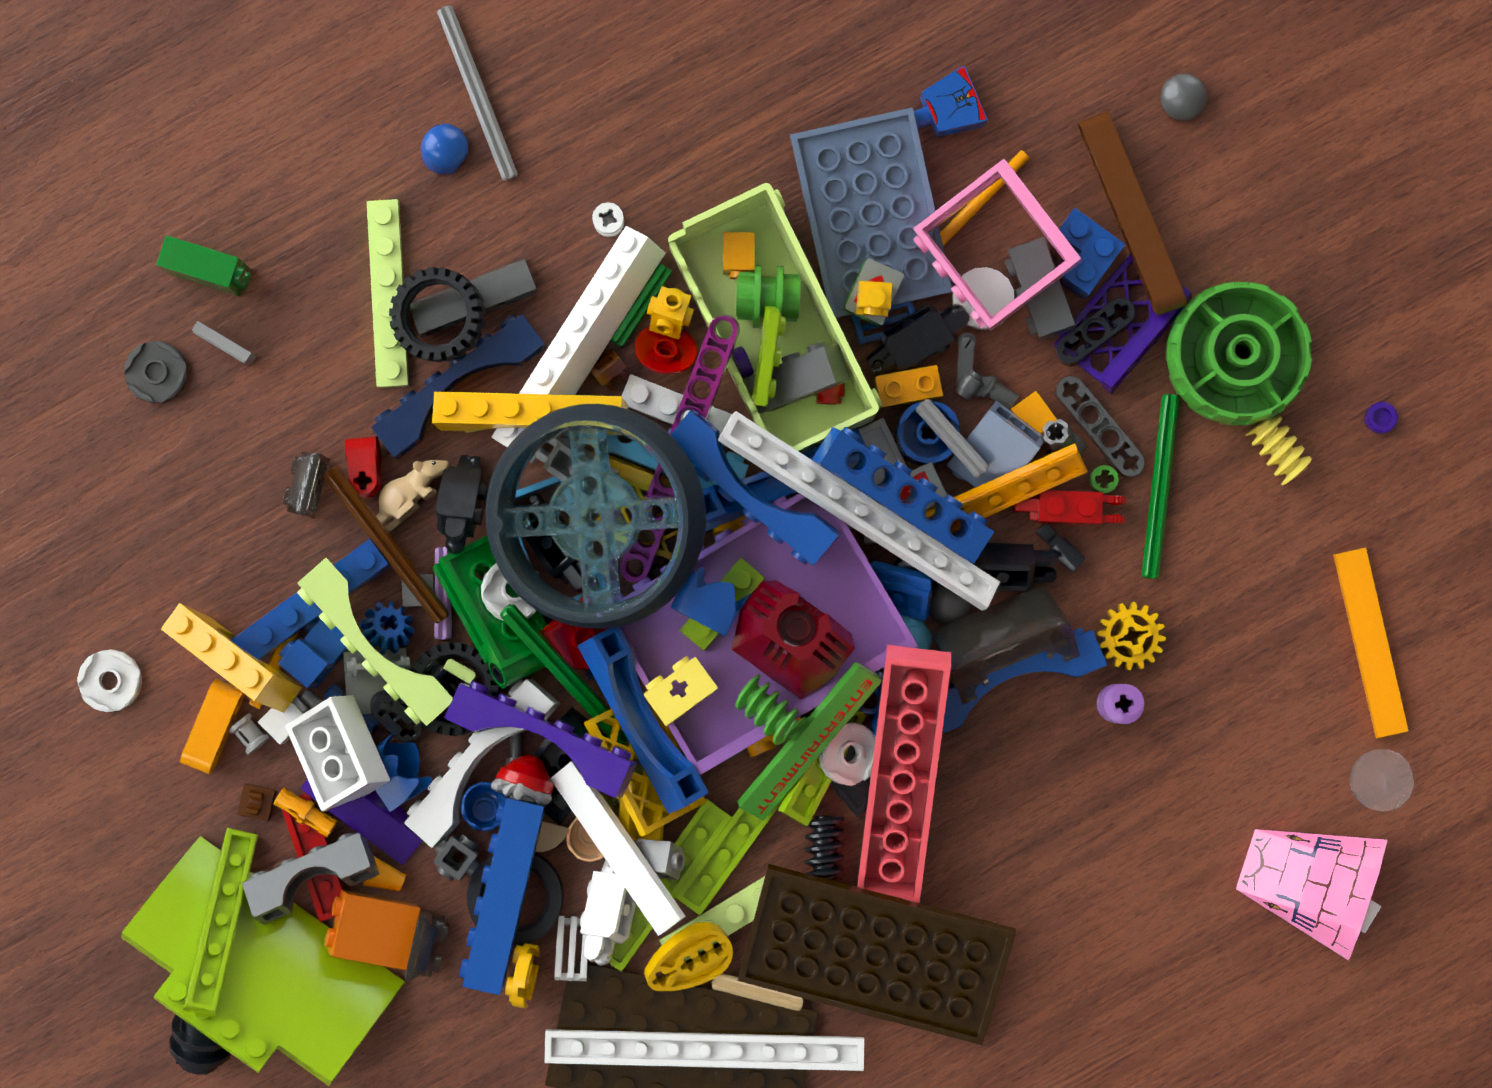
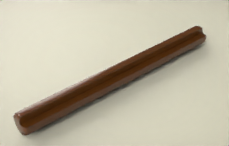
M337 466L329 469L324 474V479L435 623H440L449 616L448 610Z

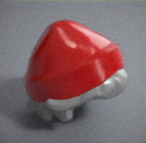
M534 755L520 756L509 762L506 766L501 767L496 774V779L491 784V789L496 792L503 793L505 796H510L516 800L536 802L538 805H547L551 802V794L554 788V784L542 760Z

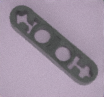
M1073 376L1060 380L1055 389L1058 401L1121 476L1127 478L1139 474L1145 465L1142 453L1084 383ZM1065 383L1068 386L1076 385L1078 389L1074 393L1079 400L1084 395L1088 399L1080 404L1076 411L1072 408V405L1077 403L1072 396L1065 398L1062 394L1065 391L1063 386ZM1091 406L1097 410L1098 420L1095 423L1089 424L1083 421L1081 412L1084 407ZM1106 430L1114 431L1118 436V443L1113 448L1104 446L1101 441V436ZM1124 443L1128 449L1122 452L1128 458L1134 456L1137 459L1134 463L1135 471L1131 468L1127 470L1123 468L1122 465L1125 463V460L1120 454L1116 458L1111 455V453L1119 450Z

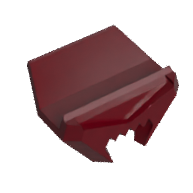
M777 580L762 581L740 611L731 650L802 700L835 677L855 649L852 634L829 614L821 612L802 598L798 592Z

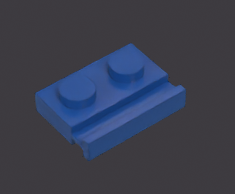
M874 561L871 566L900 615L926 621L930 614L933 579L923 572Z

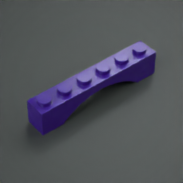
M472 680L470 685L459 684L444 717L445 719L473 732H482L493 728L515 727L540 734L555 743L571 758L580 770L586 785L614 798L623 797L637 766V762L630 759V752L616 746L613 747V750H609L601 746L603 740L588 733L581 737L573 733V726L560 720H556V723L553 724L544 719L545 713L529 706L527 711L516 706L517 700L501 693L497 698L488 693L489 687Z

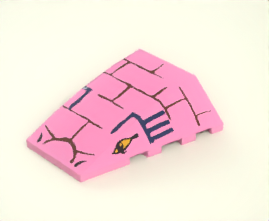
M1255 829L1236 890L1349 960L1374 891L1387 840Z

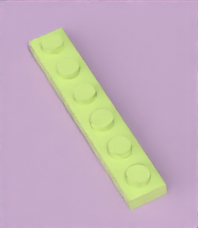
M399 200L367 201L377 388L409 386L407 350L396 340L393 335L395 331L391 329L389 322L392 321V317L389 316V308L393 307V303H391L392 296L397 295L398 291L396 289L399 284H404Z

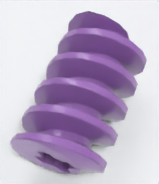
M1111 684L1099 692L1097 709L1106 721L1117 724H1129L1141 716L1144 710V698L1142 693L1130 684ZM1124 699L1125 705L1116 708L1115 702Z

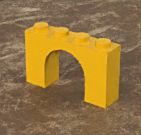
M181 603L178 604L161 628L162 631L255 702L284 713L302 689V686L281 670L260 661L232 642L230 639L234 634L213 618Z

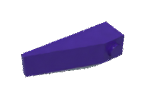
M307 779L300 788L316 800ZM376 790L328 810L401 865L406 863L423 841L404 824L408 819L405 811L399 806L389 812Z

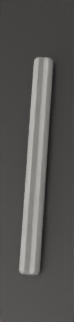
M452 6L442 7L437 11V14L503 181L511 180L517 177L518 173Z

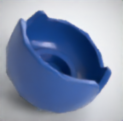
M438 124L432 127L422 139L421 159L429 170L437 174H452L456 172L458 167L467 158L468 139L461 129L452 124Z
M479 782L469 787L462 796L460 804L462 817L471 828L477 831H491L501 824V822L496 821V815L500 802L505 803L507 797L503 793L492 790V783Z

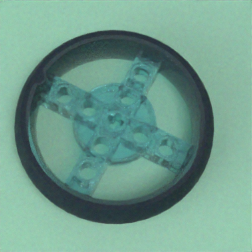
M573 405L558 409L533 422L509 444L502 454L490 480L485 512L488 540L497 566L506 581L535 610L558 622L576 627L598 629L620 627L642 620L657 612L681 590L697 564L705 537L706 507L704 494L696 470L685 451L657 423L636 412L613 405ZM607 430L622 434L645 448L663 468L675 496L638 498L635 490L626 480L610 472ZM569 432L573 474L558 486L551 498L550 504L515 506L518 484L530 460L546 443ZM587 444H590L595 449V457L592 461L587 459L584 453V448ZM590 476L595 478L598 483V489L595 493L590 491L587 486V480ZM653 505H658L663 510L661 521L654 519L652 516ZM622 507H627L631 511L632 520L630 523L625 522L621 518ZM561 510L569 515L570 522L568 526L562 525L559 520ZM531 512L538 517L539 525L537 528L532 527L529 523L528 518ZM591 513H600L601 520H592ZM678 528L673 553L658 579L639 594L621 601L617 559L621 558L632 548L639 536L640 530ZM552 535L555 543L565 554L580 561L584 602L566 596L549 585L530 564L523 551L519 537ZM594 541L600 542L604 550L601 557L593 552L592 545ZM597 573L605 577V588H600L596 584L595 576Z

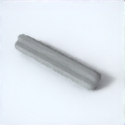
M929 399L924 400L916 408V412L973 476L980 477L989 468L988 464Z

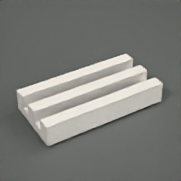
M565 916L558 917L555 980L587 981L588 959L583 954L585 935H582L580 974L574 973L577 926H580V919L577 916H571V918H565ZM565 926H570L567 973H562Z

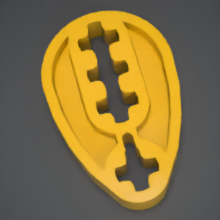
M698 922L691 924L673 935L654 953L644 969L647 983L655 991H677L704 984L720 976L728 968L733 956L732 944L726 932L714 923ZM715 941L720 944L717 948L712 946V943ZM703 948L706 953L700 956L698 950ZM687 956L692 959L689 963L684 961V958ZM661 971L664 974V976L658 978V976H656V973Z

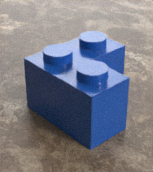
M1074 208L1059 230L1081 257V263L1061 278L1060 283L1085 300L1123 249L1125 243Z
M316 618L307 626L305 631L308 635L304 639H298L296 642L291 640L279 654L283 658L278 664L306 688H317L342 659L343 652L348 651L347 647L340 641L344 636L343 633L336 626L330 630L320 618Z

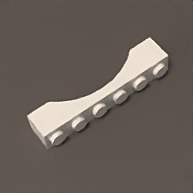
M526 679L524 682L519 680L508 693L511 698L518 701L517 707L527 711L528 706L546 714L545 720H548L561 704L534 679ZM502 727L474 732L468 740L471 745L464 753L458 752L448 763L449 771L443 778L440 775L436 777L428 786L427 790L430 793L423 801L417 800L407 812L410 817L404 824L431 848H436L444 837L447 838L460 823L462 796L468 780L480 760L494 746L526 729Z

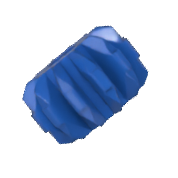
M379 601L375 605V610L370 608L366 610V619H362L360 627L365 630L362 634L367 640H371L370 645L373 648L376 646L381 647V655L386 653L387 648L394 654L398 653L399 646L407 647L410 642L408 637L413 636L414 628L409 626L413 621L412 616H403L406 610L404 606L399 607L398 610L393 609V601L388 603L387 608ZM388 625L392 627V629L389 628L386 631L382 629V627L385 628Z

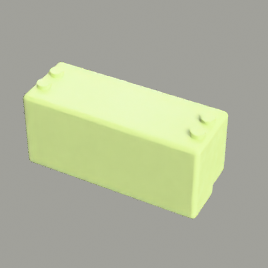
M764 183L682 222L683 229L671 234L668 238L669 249L707 327L709 328L713 319L722 315H730L738 321L740 332L734 349L740 346L745 349L754 370L753 375L756 374L764 317L759 318V328H753V320L737 319V280L729 279V274H723V232L755 233V265H761V276L777 277V266H784L783 274H799V319H797V322L786 321L784 335H778L776 348H781L782 358L799 352L800 356L809 353L807 347L825 341L826 346L838 344L851 379L845 382V396L841 397V404H817L816 396L812 395L775 411L758 414L756 405L752 400V393L747 379H742L732 355L727 369L753 422L804 454L820 445L832 427L841 431L844 427L852 430L872 422L878 410L881 409L882 402L875 388L870 389L784 213L785 203L779 190H773L770 184ZM722 320L717 324L716 331L721 338L727 339L732 335L733 327L730 322Z

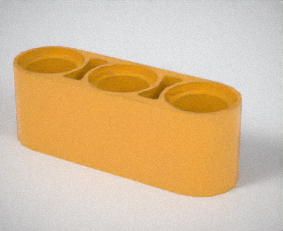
M215 679L212 682L181 755L180 763L209 775L213 772L230 734L229 729L233 726L244 700L245 694L242 691L219 679Z

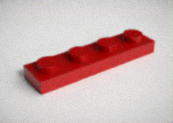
M307 793L298 795L307 802L309 800L314 802V799ZM282 810L298 859L308 855L309 851L317 846L329 845L324 835L305 823L299 824L296 822L297 818ZM325 874L308 880L306 883L319 922L335 917L332 916L333 902L335 897H340L341 889L344 890L340 877Z

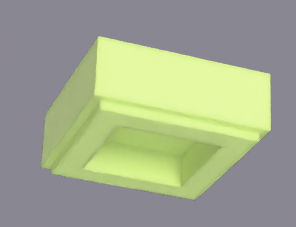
M448 659L443 667L447 672L468 684H471V681H475L478 677L475 672L453 659Z

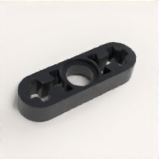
M1125 298L1114 299L1058 342L1056 348L1058 360L1065 366H1076L1128 328L1135 319V307L1132 302ZM1118 307L1121 310L1127 308V319L1117 318L1112 322V326L1115 329L1110 330L1109 324L1102 317L1106 316L1109 321L1115 316V308ZM1098 324L1104 328L1105 335L1103 338L1092 340L1087 336V329L1091 325ZM1081 334L1083 341L1089 348L1085 349L1084 344L1076 349V357L1073 358L1071 355L1065 357L1064 346H1076L1080 343V339L1076 336Z

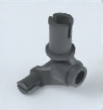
M962 333L957 339L959 349L956 384L958 386L955 391L968 400H971L973 396H981L983 398L987 396L994 402L997 400L1010 410L1018 399L1019 394L1014 393L998 382L995 375L981 376L972 370L976 339L972 333Z

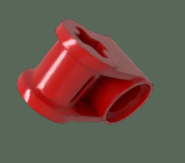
M378 436L345 439V456L348 465L349 482L363 498L376 496L382 487L381 449ZM364 476L372 480V483L367 484L366 489L359 485V482L364 481Z

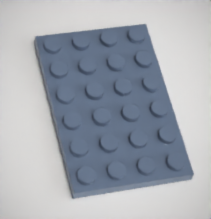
M913 107L790 134L824 293L836 318L851 315L842 310L861 266L866 259L874 260L903 273L904 277L891 305L952 292L949 276L943 279L932 265L936 261L929 251L923 254L913 240L917 236L913 228L935 212ZM938 226L929 235L944 253Z

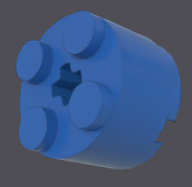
M931 401L960 433L959 421L955 413L945 404ZM922 402L915 403L903 413L897 424L895 432L897 447L908 461L916 465L923 466L932 462L933 466L940 464L953 452L935 432L932 434L935 439L933 441L930 438L926 440L921 438L923 431L920 428L923 427L927 430L930 426L916 412V408Z

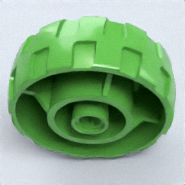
M1254 282L1223 283L1196 295L1183 307L1176 317L1166 343L1169 379L1177 395H1180L1188 404V407L1196 414L1222 425L1246 426L1256 424L1281 413L1301 392L1308 379L1313 360L1311 358V333L1307 323H1304L1300 317L1299 309L1285 295L1281 296L1271 290L1269 286ZM1237 344L1247 351V359L1237 357L1235 353Z

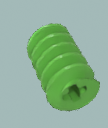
M757 674L744 686L738 695L735 707L738 710L746 708L745 717L747 719L755 717L754 725L756 727L765 725L763 733L766 736L774 734L772 741L775 745H779L796 734L805 723L806 717L796 721L795 717L798 709L795 708L790 712L785 711L789 701L786 699L778 704L776 701L780 692L776 691L768 695L767 691L770 683L767 682L762 686H758L761 675Z

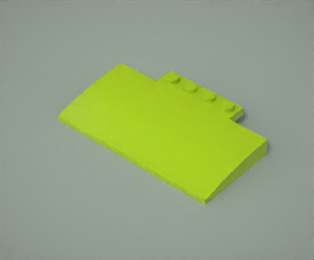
M200 836L125 927L121 938L171 973L154 995V999L254 1071L259 1073L277 1049L330 1086L404 985L405 981L384 966L332 957L327 952L328 947L324 945L329 927L319 922L318 919L295 903H293L292 913L265 925L261 924L253 918L246 894L244 893L216 1016L212 1017L184 1011L183 1007L221 850ZM249 872L248 880L251 879L252 872Z

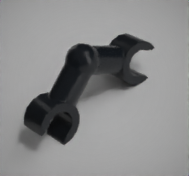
M434 659L426 669L454 697L459 684Z

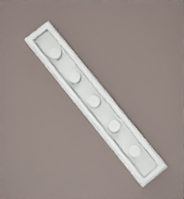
M571 761L550 779L658 936L686 917L597 789L586 785L580 770L574 762Z

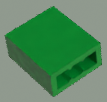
M168 235L165 236L156 263L159 268L169 275L237 296L241 295L242 290L248 288L251 279V272H248L249 266L238 257Z

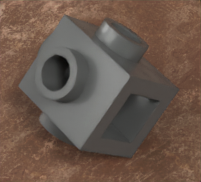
M462 834L461 837L453 835L450 839L444 837L434 851L438 855L433 862L439 867L437 871L450 881H453L454 878L460 881L465 875L470 878L481 863L477 860L481 852L475 849L478 844L465 834ZM459 850L464 853L465 858L462 862L454 860L453 854L455 851Z

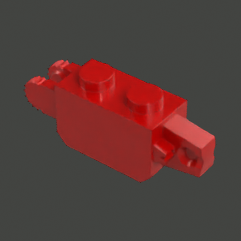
M1046 490L1030 499L1013 505V512L1029 513V520L1042 524L1098 526L1102 523L1125 524V516L1120 514L1102 515L1103 504L1118 506L1126 504V497L1103 495V492Z

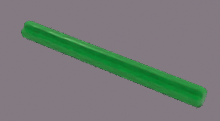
M1164 394L1161 399L1141 574L1142 577L1147 579H1157L1160 575L1180 400L1179 396L1175 394Z
M509 604L500 612V617L592 718L610 710L516 605ZM602 721L598 722L597 724L610 737L612 726ZM619 729L616 742L624 744L628 739L625 733Z

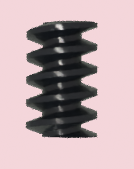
M813 816L814 820H811L806 827L813 829L814 832L805 835V839L813 842V845L804 848V852L813 855V858L804 861L805 865L813 867V871L806 874L840 881L842 879L835 877V875L844 872V867L835 864V862L843 860L844 855L835 850L844 847V842L835 839V837L844 834V829L835 825L843 822L845 818L843 816Z

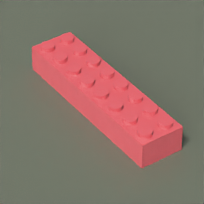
M887 645L857 887L920 903L951 670V652Z

